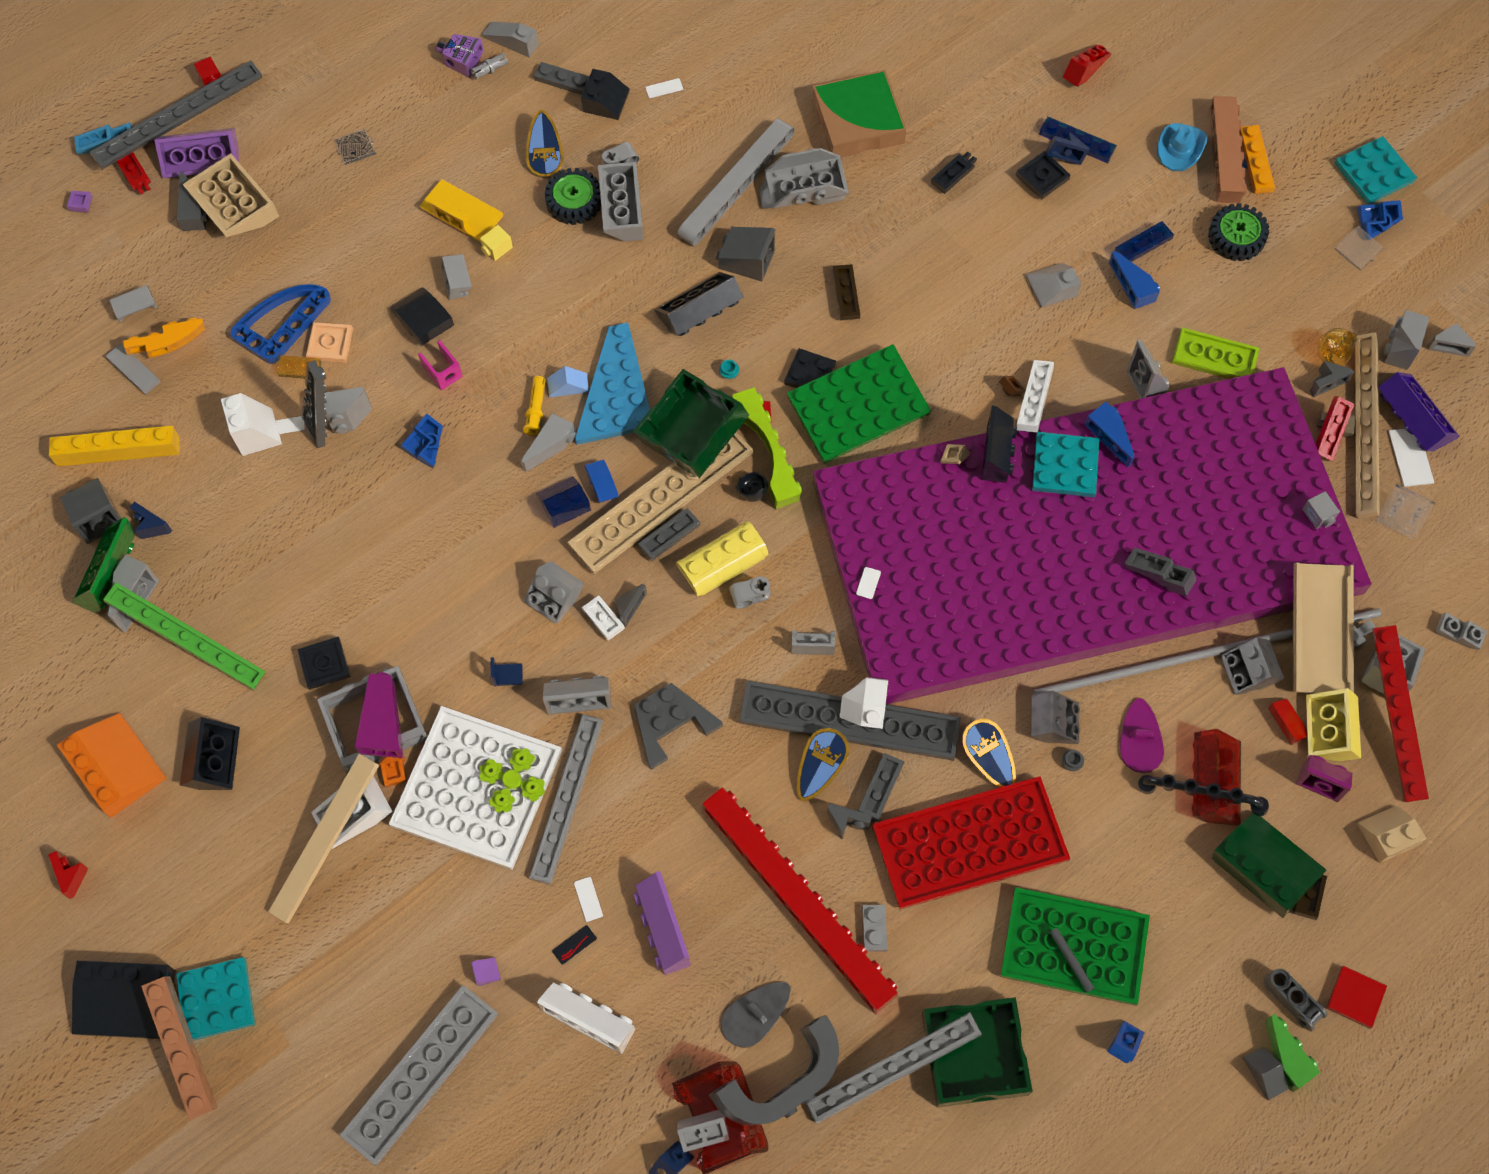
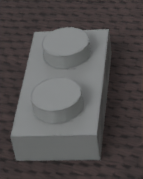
M863 905L864 948L867 952H887L885 905Z

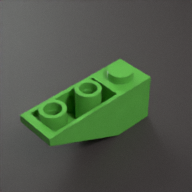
M1273 1014L1266 1019L1274 1057L1282 1064L1287 1085L1294 1092L1321 1073L1317 1069L1318 1064L1311 1056H1307L1302 1049V1043L1297 1037L1290 1034L1287 1030L1286 1022L1281 1017Z

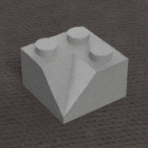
M1405 310L1402 317L1398 316L1394 327H1391L1388 338L1391 340L1390 343L1386 344L1383 354L1386 355L1384 363L1408 370L1421 349L1430 317Z

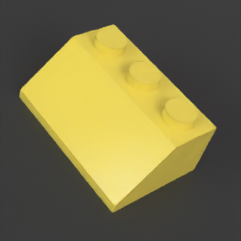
M1348 688L1306 695L1308 756H1320L1325 760L1333 761L1361 759L1358 696Z

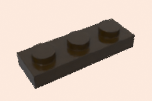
M853 265L833 266L840 321L860 319Z

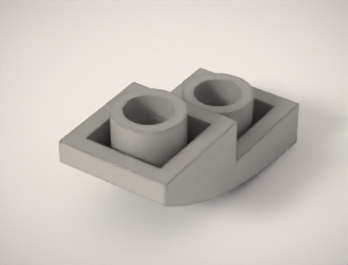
M1447 612L1441 615L1435 630L1436 633L1449 640L1476 650L1481 649L1487 634L1485 629L1473 622L1467 621L1464 623Z

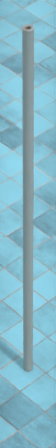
M1378 608L1354 614V623L1381 617V610ZM1293 629L1257 638L1267 639L1270 643L1293 637ZM1254 638L1035 689L1033 694L1036 695L1052 690L1057 693L1224 654Z

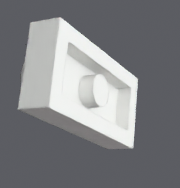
M599 595L582 607L583 612L607 641L625 629L622 622Z

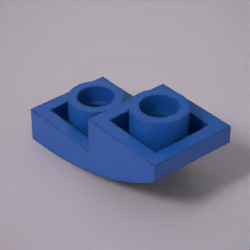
M604 460L584 465L598 504L619 497L611 473Z

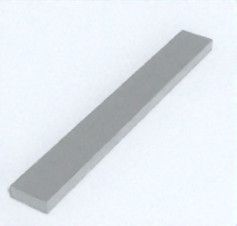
M583 714L581 716L529 876L530 880L548 885L552 884L601 731L603 719Z
M968 1013L815 1096V1099L806 1105L815 1123L818 1124L981 1036L982 1033L971 1013Z

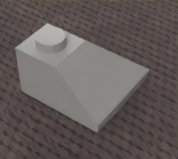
M1064 263L1026 274L1041 308L1078 296L1081 282L1074 268Z

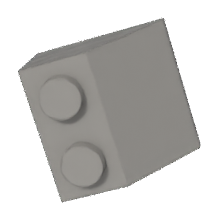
M364 387L324 393L327 401L324 404L327 411L326 417L333 433L344 434L355 430L372 410Z

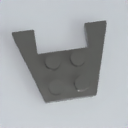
M672 683L635 704L651 770L668 760L667 755L657 741L692 719L697 721L706 736L723 727L721 720Z

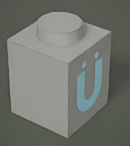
M1326 491L1309 499L1302 509L1316 529L1322 526L1327 528L1336 522L1335 518L1340 512Z

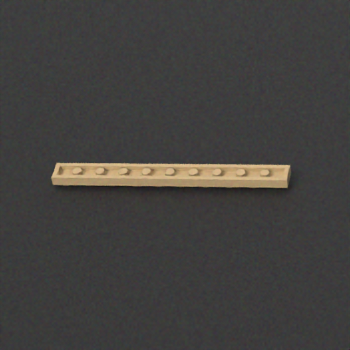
M1376 332L1355 336L1356 516L1358 519L1379 516L1378 336Z

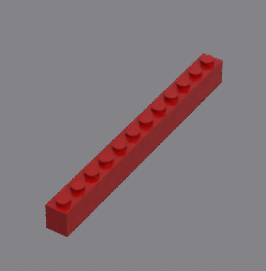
M723 787L702 803L704 812L865 1003L877 1014L897 997L896 984L892 979H886L881 972L883 970L875 960L871 962L866 956L867 951L864 946L859 942L856 944L851 938L853 936L851 931L845 925L841 926L836 921L838 917L831 908H825L822 904L823 899L816 891L812 892L807 886L809 883L802 874L797 875L793 870L794 865L787 857L783 858L778 851L780 849L773 840H767L764 836L766 834L764 829L758 823L755 825L750 820V813L745 807H739L736 803L737 798L730 790L727 792Z

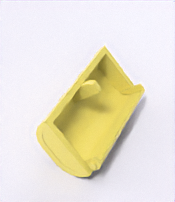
M745 521L683 559L678 560L676 565L698 597H702L761 562L769 554L764 541L749 521Z

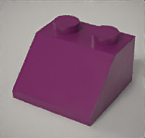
M1310 755L1303 764L1296 785L1339 802L1352 787L1353 773L1347 771L1341 765H1333L1326 762L1320 756Z

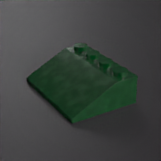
M1253 813L1214 850L1211 858L1282 918L1291 911L1327 871L1264 818Z

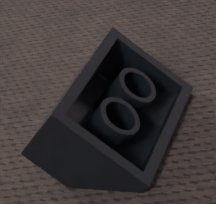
M993 405L991 406L987 423L981 480L1006 483L1008 475L1012 476L1014 463H1010V457H1014L1015 445H1012V439H1016L1017 426H1013L1014 418Z
M203 717L189 722L180 786L197 790H232L240 727Z

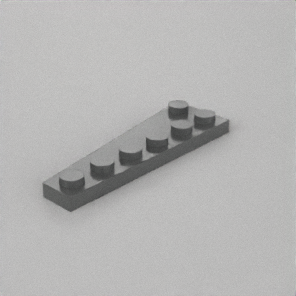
M314 360L307 363L306 389H304L306 397L303 398V402L306 405L302 408V419L317 448L325 446V437H327L325 426H327L325 419L327 411L324 406L327 403L324 394L326 391L324 383L326 375L322 367L319 368Z

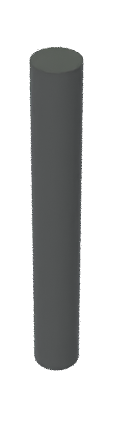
M1058 928L1050 932L1052 938L1086 993L1094 989V986Z

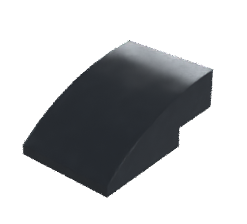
M423 287L390 307L411 336H414L421 346L454 326L451 315Z

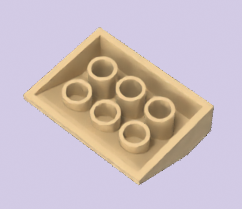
M232 154L224 157L183 184L184 188L225 237L264 227L279 217L274 203Z

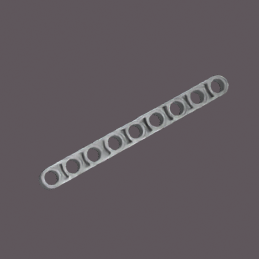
M779 118L776 119L683 222L677 235L691 245L696 246L790 141L795 128Z

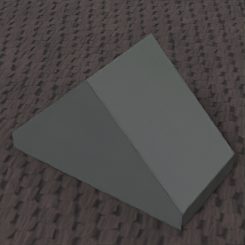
M1264 1047L1243 1057L1267 1100L1289 1089L1282 1064Z

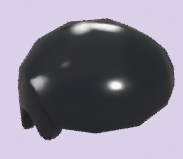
M750 472L739 478L736 489L742 499L748 502H757L766 495L768 481L762 474Z

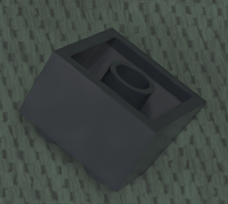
M592 68L581 97L583 112L619 120L630 89L612 73Z

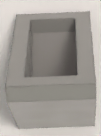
M1456 323L1436 335L1430 343L1428 350L1469 357L1476 347V343Z

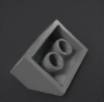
M594 676L592 679L573 678L571 681L552 680L549 683H544L543 701L547 714L612 709L609 677Z

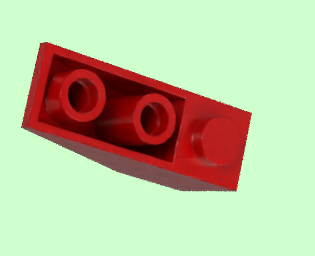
M1096 44L1072 57L1062 78L1079 87L1088 81L1112 53L1108 52L1104 46Z

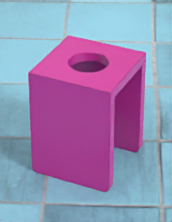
M439 340L437 343L441 355L449 363L450 367L438 374L421 352L418 356L422 367L437 386L443 390L463 377L459 363ZM450 373H453L449 379H445Z

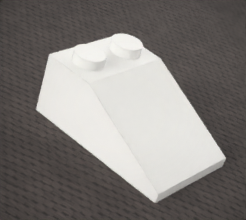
M374 776L332 849L378 824L392 812ZM337 791L311 812L317 825L320 823Z

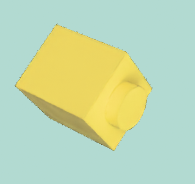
M499 225L480 238L482 252L495 261L513 248L511 237Z

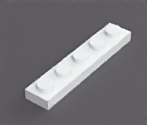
M1034 360L1017 421V430L1038 432L1054 370V362Z

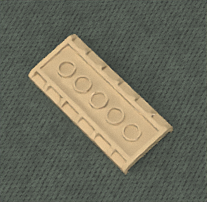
M1294 563L1293 692L1321 693L1348 688L1354 693V565Z

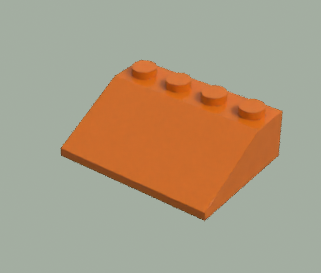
M121 713L76 731L57 744L102 811L110 818L167 779Z

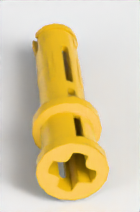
M542 376L533 377L529 409L525 412L526 425L523 427V432L531 436H537L541 431L540 421L543 419L541 407L546 379Z

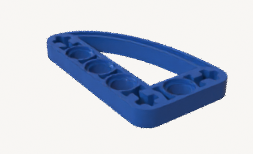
M303 284L287 288L272 295L250 310L232 327L230 334L236 344L266 363L274 364L281 359L331 302L330 294L326 288L315 284ZM308 296L269 340L250 329L256 321L277 306L295 298ZM307 308L314 309L313 313L309 315L304 314V310ZM294 322H301L299 328H291ZM238 333H240V334L244 333L245 337H243V336H241V335H238V336H237V334H238ZM282 336L289 337L285 343L278 342ZM258 340L261 342L258 347H251L253 341Z

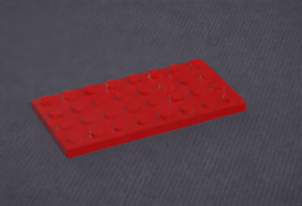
M1041 776L872 824L899 910L1064 863L1071 859Z

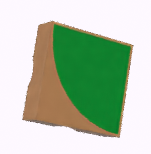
M885 70L813 85L812 101L819 121L823 125L825 139L830 152L838 154L842 158L859 154L866 150L882 149L905 143L906 127Z

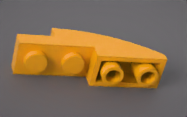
M190 318L185 322L179 323L173 321L162 326L163 333L161 334L155 332L145 337H130L123 341L126 354L147 352L150 359L173 352L191 342L205 330L203 319Z

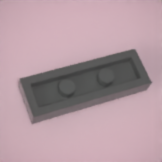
M541 62L534 75L535 81L582 95L589 76Z
M686 508L638 543L639 548L652 562L698 528L700 521Z
M886 753L883 754L859 807V812L872 815L871 819L879 821L904 765V761Z

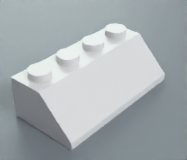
M553 982L539 998L537 1004L544 1013L620 1054L624 1052L635 1031L631 1019L623 1015L617 1017L611 1014L613 1010L603 1004H600L599 1007L591 1003L592 999L582 993L579 996L572 993L573 989L562 982L560 985Z

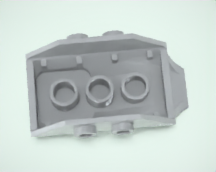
M822 148L782 155L765 170L766 178L759 189L762 208H778L808 202L821 205L843 200L846 195H849L840 155Z

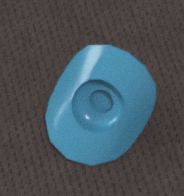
M1178 123L1167 125L1162 130L1157 144V155L1161 164L1171 171H1185L1198 161L1205 149L1208 137L1205 132L1193 126Z

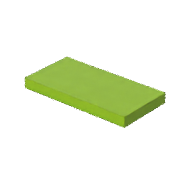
M1182 327L1172 364L1232 379L1254 374L1260 348Z

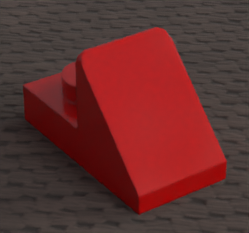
M58 851L48 854L62 894L69 899L74 898L88 867L82 863L71 867L68 857L66 855L63 856Z

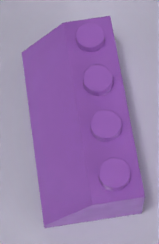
M235 128L159 136L155 139L163 178L180 176V172H184L185 175L200 174L229 154H232L239 162V146Z
M655 872L636 885L637 892L633 894L637 906L642 905L644 913L640 915L644 927L649 926L651 932L648 935L651 949L656 947L658 956L654 957L658 970L663 969L664 974L667 975L687 968L691 964L661 872Z

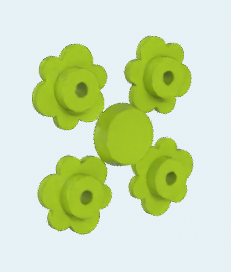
M527 748L513 750V757L510 758L509 762L513 765L514 770H508L503 773L502 764L496 763L493 759L487 760L485 765L480 766L481 773L479 777L481 781H488L490 784H494L496 780L502 779V783L506 787L501 791H494V796L489 800L490 806L495 807L497 813L502 812V810L504 812L512 810L515 798L511 796L509 789H516L521 785L523 790L522 796L529 798L533 802L537 801L539 796L545 794L543 789L545 782L543 779H536L531 776L528 780L522 782L519 772L523 771V769L529 770L531 768L530 764H533L535 761V756Z

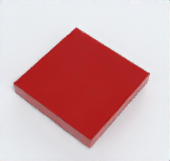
M1342 966L1326 1009L1371 1029L1387 985L1346 966Z

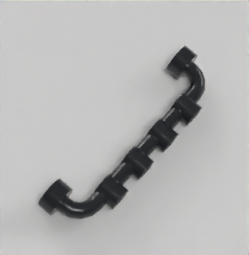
M1144 775L1138 781L1139 789L1144 794H1151L1156 790L1157 786H1160L1166 791L1174 789L1185 791L1190 796L1201 794L1207 795L1211 800L1227 799L1236 805L1248 803L1252 813L1256 816H1264L1269 811L1267 799L1260 796L1243 794L1240 788H1233L1231 791L1220 789V786L1215 783L1209 784L1207 787L1198 785L1194 779H1188L1185 782L1176 781L1172 775H1165L1163 778Z

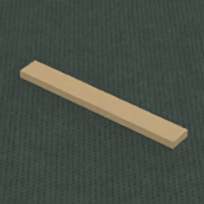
M361 754L357 756L268 911L269 913L286 923L290 922L378 769L379 764Z

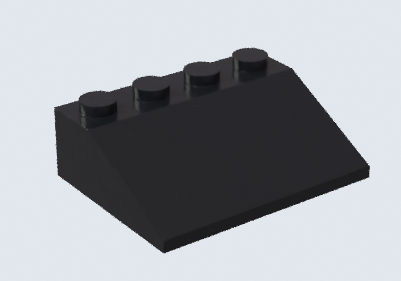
M77 961L72 988V1034L160 1039L141 986L170 976L172 983H174L176 970L169 965Z

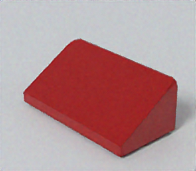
M1288 699L1274 702L1269 706L1270 713L1291 745L1308 737L1306 727Z

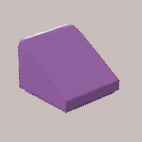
M496 958L471 962L478 986L501 980Z

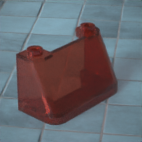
M736 1061L714 1063L672 1083L676 1101L682 1105H688L692 1117L719 1110L709 1094L727 1081L736 1080L745 1096L753 1101L743 1070ZM725 1116V1122L729 1130V1140L705 1146L698 1153L696 1162L702 1174H711L767 1152L769 1149L768 1141L762 1124L743 1125Z

